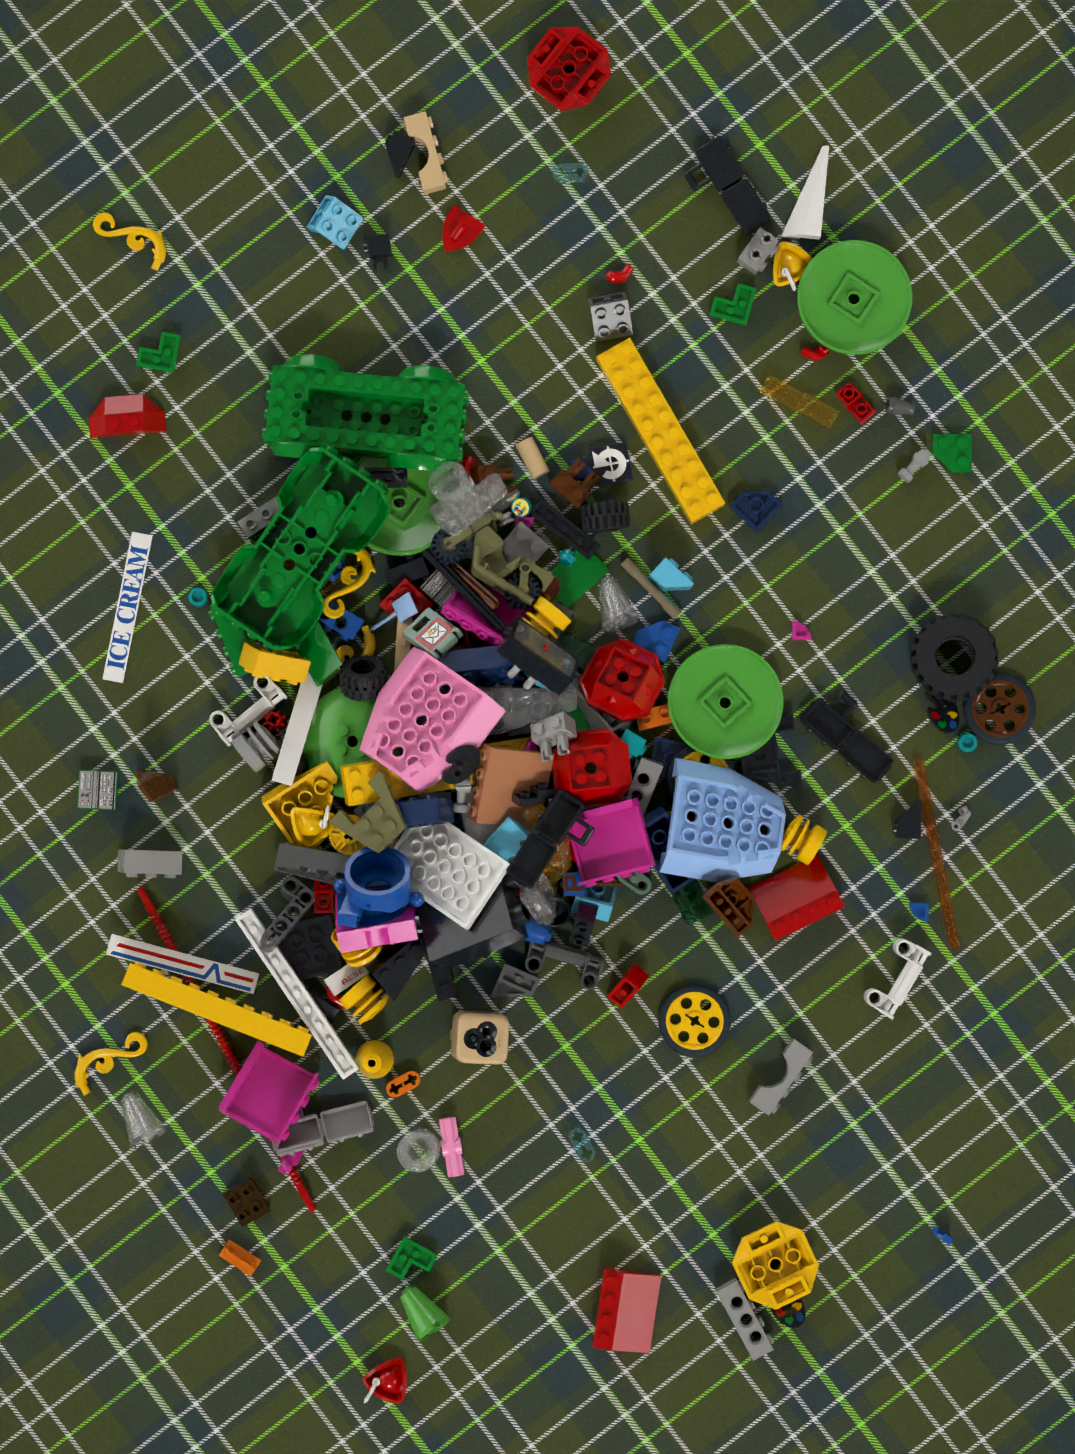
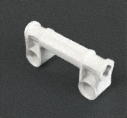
M263 676L268 680V685L265 688L258 686L257 681L259 678H254V686L262 697L234 721H231L226 713L220 710L210 715V724L227 746H230L231 741L240 734L244 735L248 727L252 728L253 723L259 722L264 718V715L270 713V710H274L275 705L281 700L288 698L282 689L273 680H270L268 676ZM215 714L223 716L224 721L221 725L214 723L213 717Z
M899 938L893 943V950L897 955L906 959L907 963L888 995L875 988H869L864 993V1000L867 1004L892 1020L898 1006L902 1005V1002L923 969L922 965L926 958L932 954L919 945H915L903 938ZM905 942L907 950L901 953L898 947L901 943ZM876 992L878 994L877 1001L870 1002V994Z

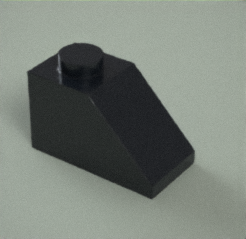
M394 131L392 136L389 135L387 137L385 146H387V154L395 176L400 179L416 144L415 140Z
M915 800L892 823V834H895V838L921 839L922 800Z

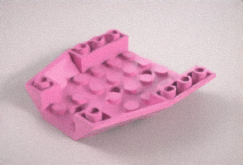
M413 647L380 690L359 750L372 760H376L421 794L441 780L442 774L453 767L452 764L446 762L447 756L453 750L464 745H473L478 749L506 710L486 693L430 654ZM444 685L450 686V691L447 694L440 693V689ZM420 716L427 717V722L424 725L417 724V719ZM397 747H401L404 750L403 754L399 757L393 755Z

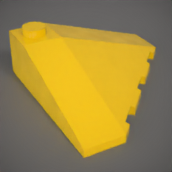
M328 761L296 776L292 786L281 784L261 797L262 804L288 841L295 846L302 847L292 827L291 810L297 807L325 811L327 805L331 810L334 797L332 789L333 785L337 783L338 776ZM319 844L312 849L322 850V845Z

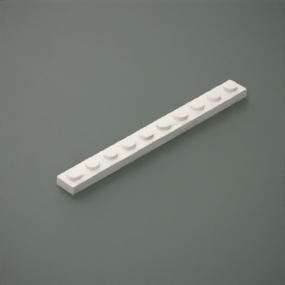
M251 908L236 918L235 921L341 1078L344 1080L360 1069L279 947L277 946L270 953H265L260 949L259 941L266 928L254 910ZM272 937L266 941L267 944L272 943Z

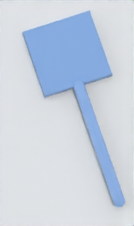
M410 592L394 601L392 606L395 612L371 627L370 631H374L396 615L399 622L403 623L418 613Z

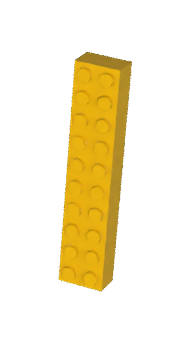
M628 338L596 356L598 365L690 524L723 507L725 502L631 339Z
M522 735L485 741L478 750L480 753L484 743L491 747L523 750L528 739L532 740L531 735ZM376 760L340 766L345 803L348 806L377 802L380 799L368 782L382 770L386 775L385 779L388 786L392 789L394 799L420 794ZM477 768L470 776L471 786L476 784ZM441 779L421 794L455 789L453 784H447Z
M137 961L134 964L130 963L121 984L122 986L302 1057L304 1056L312 1036L308 1033L309 1029L297 1026V1029L290 1026L291 1022L280 1019L279 1022L273 1020V1015L262 1011L260 1015L255 1013V1008L244 1004L243 1007L236 1005V1000L228 997L225 1000L218 998V993L210 990L207 993L200 991L201 987L190 983L187 986L182 984L183 980L171 976V979L164 977L165 972L157 969L149 971L146 969V965Z

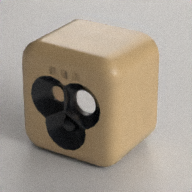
M461 1010L456 1012L452 1019V1029H450L451 1055L453 1058L462 1063L498 1065L504 1063L508 1056V1018L501 1013L492 1011ZM484 1028L489 1029L490 1032L488 1035H484L482 1033V1030ZM484 1040L489 1041L491 1045L490 1049L486 1052L480 1049V1043Z

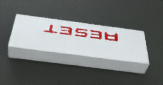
M378 956L358 967L346 965L326 978L324 981L333 995L336 996L367 975L369 972L366 967Z

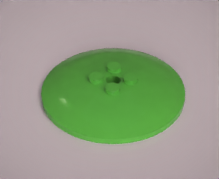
M848 240L828 246L809 262L798 285L797 304L804 326L816 341L838 353L861 355L883 348L899 335L910 315L912 288L906 270L892 253L871 242ZM855 294L858 296L859 302L851 304L848 297Z
M365 456L354 465L357 468L389 467L384 458ZM407 469L408 487L387 488L390 490L387 493L390 504L389 515L379 533L367 546L381 553L398 556L416 554L431 547L434 534L438 533L440 529L444 530L445 527L450 529L456 514L457 493L449 472ZM401 499L405 504L402 507H396L394 501Z
M729 644L706 647L692 654L676 671L668 692L669 716L677 734L693 750L716 759L740 758L761 748L775 733L783 712L782 687L773 668L757 653L741 646ZM722 698L730 700L731 704L728 708L720 706L719 702Z
M341 687L330 691L317 701L302 754L309 763L307 771L328 761L338 776L337 783L333 785L332 794L345 799L340 766L372 760L359 749L376 699L368 701L351 700L349 697L344 696V693L341 692ZM353 736L358 739L355 747H351L349 744V740ZM397 747L393 755L401 756L404 752L403 748Z

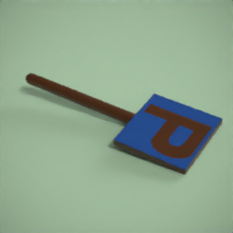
M579 872L562 873L563 896L586 895L585 884L578 886V883L582 882ZM596 882L597 885L594 886H620L623 883Z

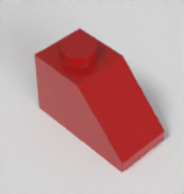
M634 964L607 997L622 1009L640 990L649 975Z

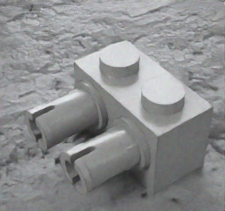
M760 227L739 256L737 263L755 275L758 271L762 272L768 264L766 260L769 255L773 257L779 247L776 245L779 240Z
M560 712L530 724L532 742L540 747L541 761L546 762L549 759H553L552 746L557 745V753L559 755L570 753L568 740L576 738L577 732L575 720L565 712Z

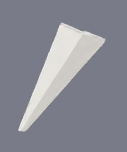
M822 146L782 233L783 238L820 239L829 146Z

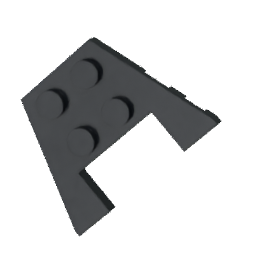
M793 713L781 717L775 733L795 730ZM775 733L761 748L749 755L740 757L742 775L744 777L799 788L803 787L801 770L780 772Z

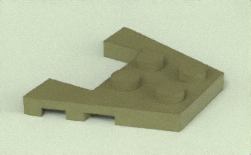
M383 770L379 771L368 782L380 799L356 823L353 822L344 810H340L329 821L331 825L377 853H381L407 827L398 804L395 803L392 789L387 784L386 775Z

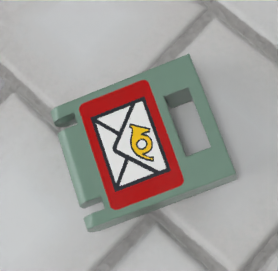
M429 607L402 632L403 638L437 660L440 659L438 654L443 657L458 642V638L463 636V633ZM426 621L427 623L416 632L415 630Z

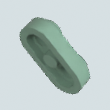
M638 871L632 872V876L621 879L620 875L617 876L621 883L637 894L644 895L651 889L650 879L644 874H639ZM640 881L645 883V887L642 889L638 887Z

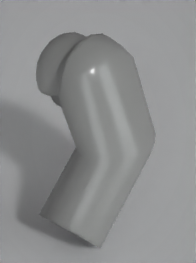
M967 806L958 809L960 816L951 825L954 831H959L970 818L971 810H968Z

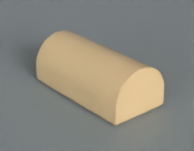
M529 437L515 445L533 480L550 472L533 437Z

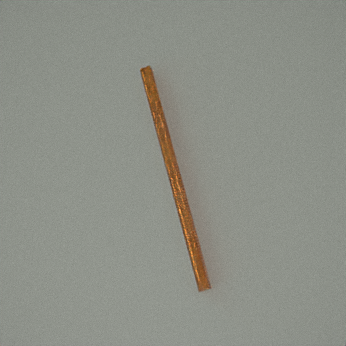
M924 759L915 760L912 762L915 765L913 767H916L914 768V772L917 774L915 777L918 779L916 781H919L917 786H920L918 787V791H920L918 793H921L919 798L923 800V806L921 807H924L922 808V812L925 814L923 817L926 819L924 821H927L925 826H928L925 828L928 831L926 833H929L927 834V838L930 840L928 843L931 845L929 847H932L930 852L933 853L930 854H933L931 855L933 857L931 859H934L932 860V864L935 866L933 869L936 871L934 873H937L935 878H938L935 880H938L936 885L940 887L937 890L941 892L938 894L941 897L939 899H942L940 900V904H943L941 905L943 906L941 909L944 911L942 913H945L942 916L946 918L943 920L946 923L944 925H947L945 926V930H948L946 931L948 932L946 935L949 937L947 939H950L948 944H951L948 946L950 947L949 949L960 948L958 946L960 943L959 939H956L958 938V934H956L957 927H955L956 922L953 920L955 919L954 913H951L953 908H951L952 903L949 901L951 900L950 894H948L950 893L949 887H946L948 882H946L947 877L944 875L946 874L945 868H943L945 867L944 861H941L943 856H941L942 851L939 849L941 848L940 842H938L939 837H937L939 835H936L938 830L934 828L937 825L934 823L936 820L935 816H933L934 811L931 809L933 808L932 802H929L932 800L929 797L931 795H928L930 790H928L929 785L926 783L928 782L927 776H924L927 775L926 771H924L926 769H923L925 768V764L922 762Z

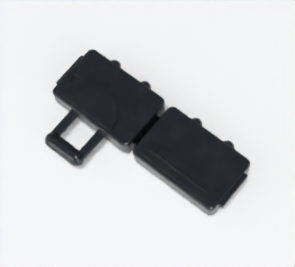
M721 136L713 137L695 150L694 155L699 164L685 171L684 177L693 191H698L710 182H712L718 192L724 190L721 198L743 233H753L766 225L771 218L767 211V204L762 203L757 195V188L752 187L748 179L740 181L744 177V172L740 168V161H736L730 152V145H726ZM703 168L709 178L698 184L692 173Z
M841 690L830 704H827L822 698L813 700L801 714L802 717L800 718V722L807 727L806 731L808 733L813 732L820 738L822 745H828L833 750H837L840 747L841 749L838 754L846 760L845 764L847 766L851 765L860 772L861 778L866 777L871 783L880 781L892 767L891 764L894 760L861 731L852 733L855 727L846 718L858 706V702L844 690ZM841 698L850 705L843 715H840L833 709Z
M559 789L553 798H548L547 802L549 804L543 814L537 815L538 821L533 828L536 833L531 832L526 840L520 841L521 847L515 857L511 856L509 858L511 863L506 869V874L524 888H533L557 851L556 846H559L566 836L581 846H585L595 831L593 826L579 818L585 807L584 804L566 791ZM575 821L587 828L581 839L569 832Z

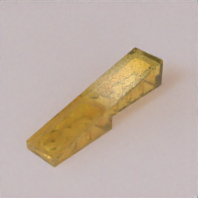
M767 376L759 394L827 428H831L839 412L774 376Z

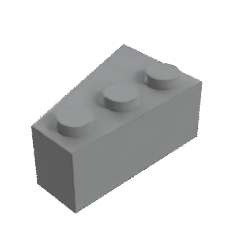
M118 849L117 872L126 873V877H138V874H145L147 878H157V874H164V878H176V875H182V851Z

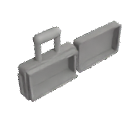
M361 1101L323 1111L320 1113L321 1119H318L317 1114L304 1116L301 1107L298 1112L301 1115L297 1123H292L288 1129L291 1132L287 1140H282L280 1145L272 1141V1145L277 1156H283L287 1154L294 1155L295 1152L306 1149L311 1151L314 1147L324 1144L323 1136H326L328 1143L343 1142L345 1139L355 1136L362 1137L363 1134L373 1132L374 1130L373 1125L375 1124L370 1106L368 1107L366 1101Z

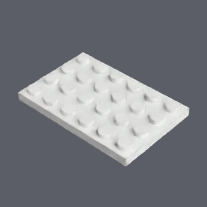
M451 823L407 828L394 849L404 854L410 863L412 892L422 893L427 903L466 930L470 929L505 876L506 869L510 865L503 858Z

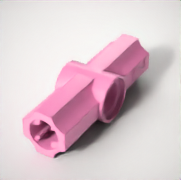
M456 1116L439 1119L442 1135L443 1157H445L448 1177L464 1175L461 1155L463 1151L461 1138L458 1135Z

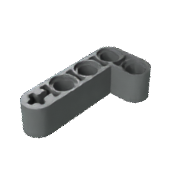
M295 877L285 878L281 885V895L290 903L261 936L259 947L265 953H270L276 949L310 909L315 899L313 891ZM285 885H292L294 890H288ZM300 897H307L309 902H302ZM293 910L298 916L292 917L288 911ZM281 924L286 930L280 931L276 925ZM273 935L274 938L272 940V943L270 942L269 944H267L266 941H268Z

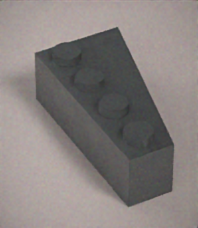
M280 843L273 870L334 885L337 879H345L344 869L351 855L298 847L292 843Z

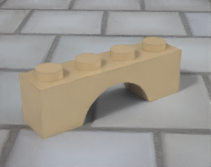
M425 111L404 117L408 137L421 143L429 153L427 164L418 172L424 195L446 189L445 183L448 182L446 171L442 172L440 165L443 164L441 153L437 154L435 148L439 145L436 135L431 133L430 128H434L431 116L427 117Z

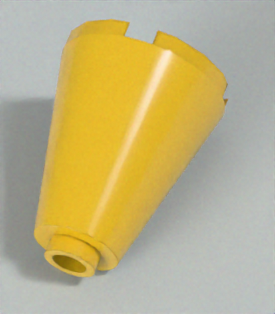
M372 1040L361 1045L356 1053L355 1061L360 1067L358 1070L361 1074L371 1079H378L390 1072L393 1067L394 1056L391 1048L386 1043ZM369 1060H374L376 1064H371Z

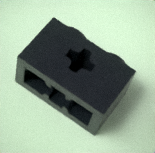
M580 901L569 943L583 947L588 946L599 906Z

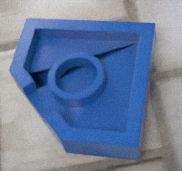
M660 621L638 630L632 643L657 654L658 660L665 663L680 628L665 621Z

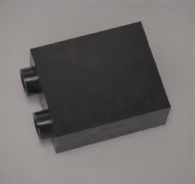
M505 874L469 930H466L424 900V903L420 907H416L429 961L447 970L529 938L525 924L531 922V915L525 902L518 900L516 888L521 887V885L509 878L508 874Z

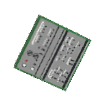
M79 770L77 808L117 810L119 772Z

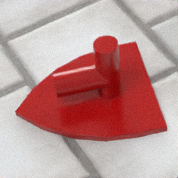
M453 205L444 221L442 230L445 251H456L468 246L475 241L486 225Z

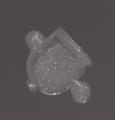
M543 872L533 888H524L520 885V899L538 925L543 923L547 926L553 923L554 918H556V898L553 887Z

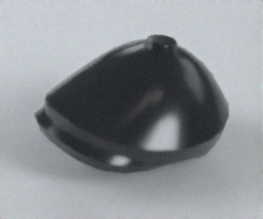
M550 895L540 905L539 918L551 927L562 926L570 918L571 904L561 895Z

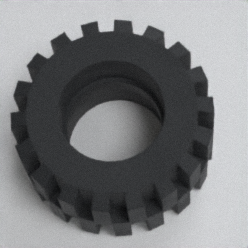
M604 501L581 507L584 532H612L624 530L631 526L628 502Z
M373 655L351 657L344 661L339 669L341 692L351 700H375L380 690L388 681L386 662Z

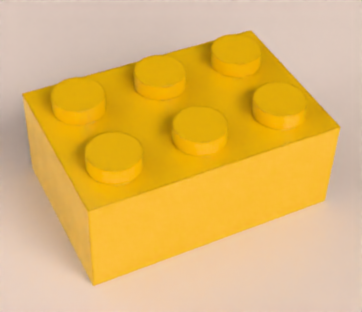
M244 642L238 664L245 668L244 671L252 673L254 677L263 678V676H268L273 681L280 682V679H284L289 684L297 685L298 682L305 684L311 661L296 652L286 650H273L270 652L262 645Z

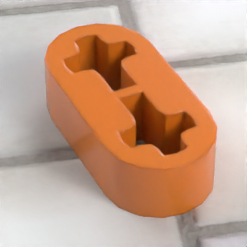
M410 1070L391 1080L386 1086L387 1094L396 1098L416 1088L421 1080L420 1074ZM409 1074L412 1076L416 1075L415 1084L409 1082L405 1085L404 1081L409 1079ZM402 1083L403 1086L398 1089L399 1093L396 1094L394 1091H390L392 1088L391 1084L399 1085Z

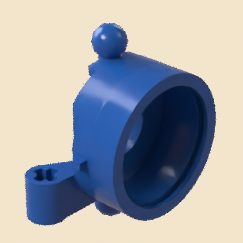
M369 847L359 850L349 858L345 865V879L339 878L334 882L336 892H346L344 902L337 917V924L341 926L358 928L363 909L391 913L401 907H405L408 903L414 907H420L424 903L422 893H412L411 869L408 859L400 851L391 847H386L381 853H377ZM377 882L388 884L391 887L383 891L366 890L368 886Z

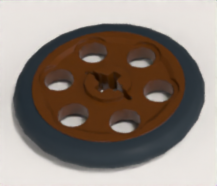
M995 673L987 686L995 689V696L988 697L985 693V688L977 696L965 700L963 707L964 717L970 730L979 739L996 745L1010 744L1022 738L1031 728L1036 714L1035 699L1030 688L1020 678L1008 673ZM1007 687H1012L1015 691L1012 698L1005 696L1004 691ZM978 703H983L986 706L983 714H979L975 709ZM1009 703V705L1005 706V708L1003 709L1002 714L1000 712H994L993 714H990L997 708L996 704H999L1001 706ZM1016 704H1021L1024 707V712L1021 715L1014 712ZM989 719L995 723V728L991 731L985 728V722ZM1007 720H1011L1014 723V728L1011 731H1007L1004 728V723Z

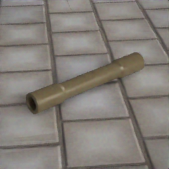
M629 557L621 564L661 604L662 608L673 619L682 612L650 581Z

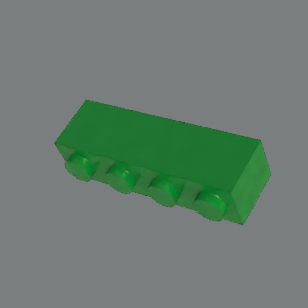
M213 604L209 605L211 608L208 611L212 622L216 621L218 628H215L219 639L222 638L225 644L222 646L224 654L231 659L232 663L229 666L232 674H236L237 677L249 674V672L244 671V667L238 664L244 642L250 643L246 631L230 624L231 620L227 617L224 619L214 613Z

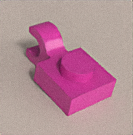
M305 1150L295 1152L294 1155L280 1156L283 1158V1161L278 1171L282 1174H285L286 1171L289 1173L292 1166L298 1165Z

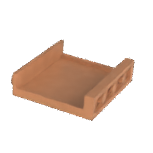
M484 743L483 749L480 751L479 768L476 770V784L472 789L473 799L468 809L469 818L479 824L501 825L509 816L529 828H534L538 821L537 815L543 813L545 800L533 805L519 807L512 802V794L519 793V791H530V785H537L538 782L549 783L554 754L552 760L549 759V761L545 762L541 761L540 751L491 747Z

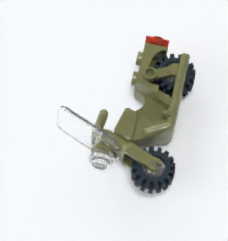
M518 489L512 491L484 511L482 507L478 508L475 506L476 503L474 502L471 505L467 504L462 512L464 514L463 519L470 520L471 524L458 531H455L453 527L452 529L445 527L444 530L440 529L438 533L436 532L431 542V553L434 554V558L439 559L440 563L445 562L446 565L449 563L455 564L456 561H460L461 557H463L466 550V542L474 537L471 574L505 596V601H508L507 604L509 606H513L512 609L515 610L517 608L519 609L518 611H522V609L528 611L530 607H533L532 605L537 601L539 595L548 601L551 597L556 598L561 590L558 587L561 581L555 578L551 571L535 565V561L528 557L520 556L509 563L502 556L504 541L496 533L498 531L496 519L502 518L501 511L512 505L513 501L519 497L520 491ZM517 572V576L514 575L508 582L505 580Z

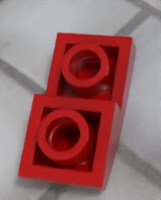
M848 382L835 394L861 425L876 413L875 409L863 398V395L851 382Z
M314 880V914L334 915V885Z

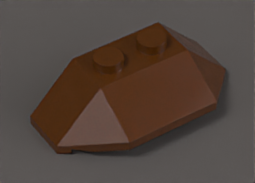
M736 876L714 883L701 895L737 937L752 925L751 916L753 913L754 897Z

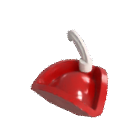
M403 1358L391 1359L375 1367L363 1377V1383L369 1390L363 1403L368 1402L372 1393L389 1403L399 1404L403 1402L407 1385L406 1367Z

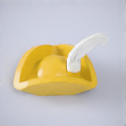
M781 242L778 244L779 248L775 252L774 284L776 286L790 284L792 290L795 291L794 282L801 279L806 266L812 258L799 246L790 242Z
M328 805L325 811L297 807L291 810L292 827L302 847H316L329 835L332 826L329 821L335 814L329 812L330 808Z

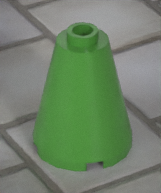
M410 1285L401 1292L403 1295L400 1299L416 1339L419 1342L427 1339L430 1334L437 1332L449 1322V1316L416 1286L412 1288Z

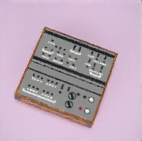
M437 569L419 587L441 609H443L445 603L455 591V588Z

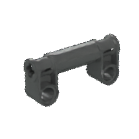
M551 940L549 942L545 941L544 944L530 942L525 968L530 973L539 972L545 957L583 968L580 978L581 986L586 990H591L598 984L606 957H598L590 952ZM531 959H536L539 962V967L536 970H532L528 966V962ZM589 975L594 978L592 986L584 984L585 976Z

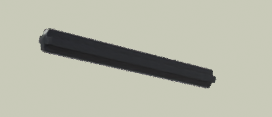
M431 547L422 551L425 558L498 633L505 630L506 624L445 562L440 563L439 559L434 558V554L431 553Z

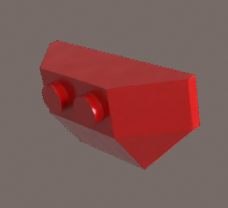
M143 394L105 397L89 418L90 438L167 432L165 413Z

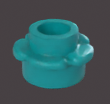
M568 549L559 551L558 561L563 565L571 566L572 563L576 562L575 554Z

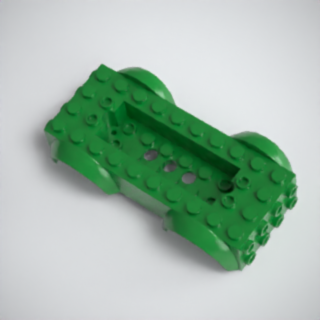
M301 354L290 357L282 366L273 365V370L269 371L268 382H270V390L267 389L266 393L268 408H265L264 411L266 427L262 429V439H264V443H266L268 449H271L274 456L301 458L309 448L331 445L340 451L338 455L384 458L389 467L450 473L455 467H458L459 462H462L463 446H460V444L465 441V428L462 425H466L467 409H464V406H468L469 390H466L465 384L459 383L457 378L445 369L428 365H417L405 368L397 377L345 372L339 363L330 358L314 354ZM344 411L352 412L353 418L350 421L342 419ZM363 414H370L372 420L369 423L362 422L361 417ZM384 414L391 417V422L387 425H383L380 422V417Z
M331 445L309 448L303 454L277 495L276 500L280 507L255 545H243L223 571L211 593L212 608L215 609L214 613L223 619L227 617L231 620L230 624L239 630L242 628L247 631L246 635L255 641L258 639L263 642L262 646L270 652L293 648L305 639L323 612L325 601L320 592L347 553L359 552L370 544L383 527L390 512V504L387 498V493L390 490L386 488L387 484L380 479L374 480L371 478V473L363 467L359 469L355 467V462L349 457L343 456L342 458L338 455L340 451ZM308 527L316 529L317 534L314 538L306 536L305 532ZM298 543L305 546V552L301 555L295 552V545ZM292 559L294 561L295 567L293 570H286L284 568L285 560Z

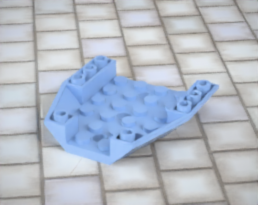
M675 758L672 777L676 778L669 835L666 852L661 853L659 872L710 882L722 881L734 876L742 878L772 873L782 848L786 817L782 798L730 768ZM689 811H692L695 814V820L693 822H690L687 819V813ZM725 818H729L732 822L730 829L726 828L723 824ZM761 825L767 826V835L761 834Z

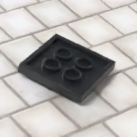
M331 914L299 921L278 945L300 980L335 973L343 968L340 951L331 939L332 932L334 931ZM283 925L277 927L280 931L286 930Z

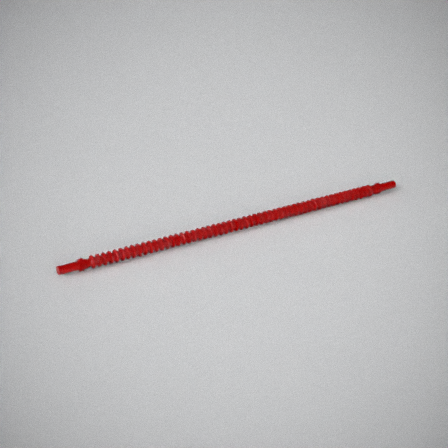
M145 888L138 889L137 892L145 905V910L150 914V920L154 921L153 925H156L155 930L159 931L158 935L162 936L160 939L164 940L163 945H167L166 949L178 952L179 948H176L177 943H173L174 938L170 937L169 929L165 928L166 923L163 924V918H160L161 914L157 913L155 904L150 900ZM183 975L182 979H185L184 984L188 986L190 983L198 984L194 982L195 978ZM206 1019L205 1023H208V1028L212 1029L211 1033H214L213 1038H216V1043L220 1044L219 1048H222L221 1053H225L224 1058L228 1059L226 1062L230 1063L229 1067L233 1068L232 1073L235 1072L236 1075L234 1077L236 1078L243 1066H240V1061L236 1060L237 1056H234L235 1051H231L232 1046L228 1045L227 1037L223 1036L224 1031L221 1032L220 1030L222 1027L218 1026V1023ZM292 1166L288 1173V1176H291L290 1181L294 1182L293 1186H296L299 1196L302 1197L311 1213L317 1208L308 1194L309 1190L303 1184L304 1180L300 1179L301 1174H297L298 1169Z

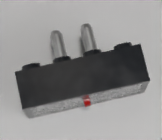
M519 616L504 630L497 648V652L503 658L515 664L507 674L509 678H514L520 670H523L530 675L523 684L524 689H529L536 681H539L559 696L573 682L580 659Z

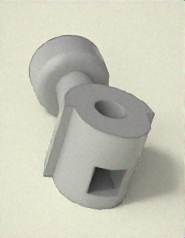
M927 450L915 452L910 465L906 469L901 468L898 475L905 482L909 483L913 479L912 474L918 468L925 467L928 464L930 453Z
M470 777L461 783L453 784L457 790V802L453 804L454 812H468L469 805L465 802L466 793L471 792Z

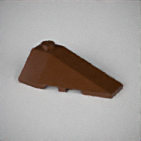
M143 770L135 772L138 780L137 785L149 802L161 803L179 789L176 786L178 781L172 774L169 776L166 773Z

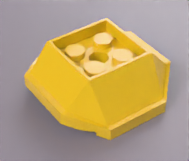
M778 1221L742 1237L732 1260V1265L747 1297L752 1301L775 1310L811 1293L819 1267L803 1230ZM773 1259H779L780 1261L777 1268L770 1267V1262Z

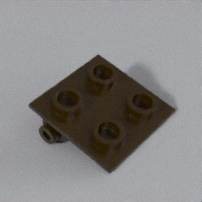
M251 1177L223 1193L224 1198L242 1227L271 1211L269 1208L271 1205L263 1198L265 1195H261L260 1192L262 1190H258V1186L255 1183L256 1180H253Z

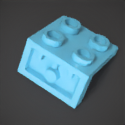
M326 195L306 228L312 232L320 233L341 249H345L362 222L363 217L336 197Z

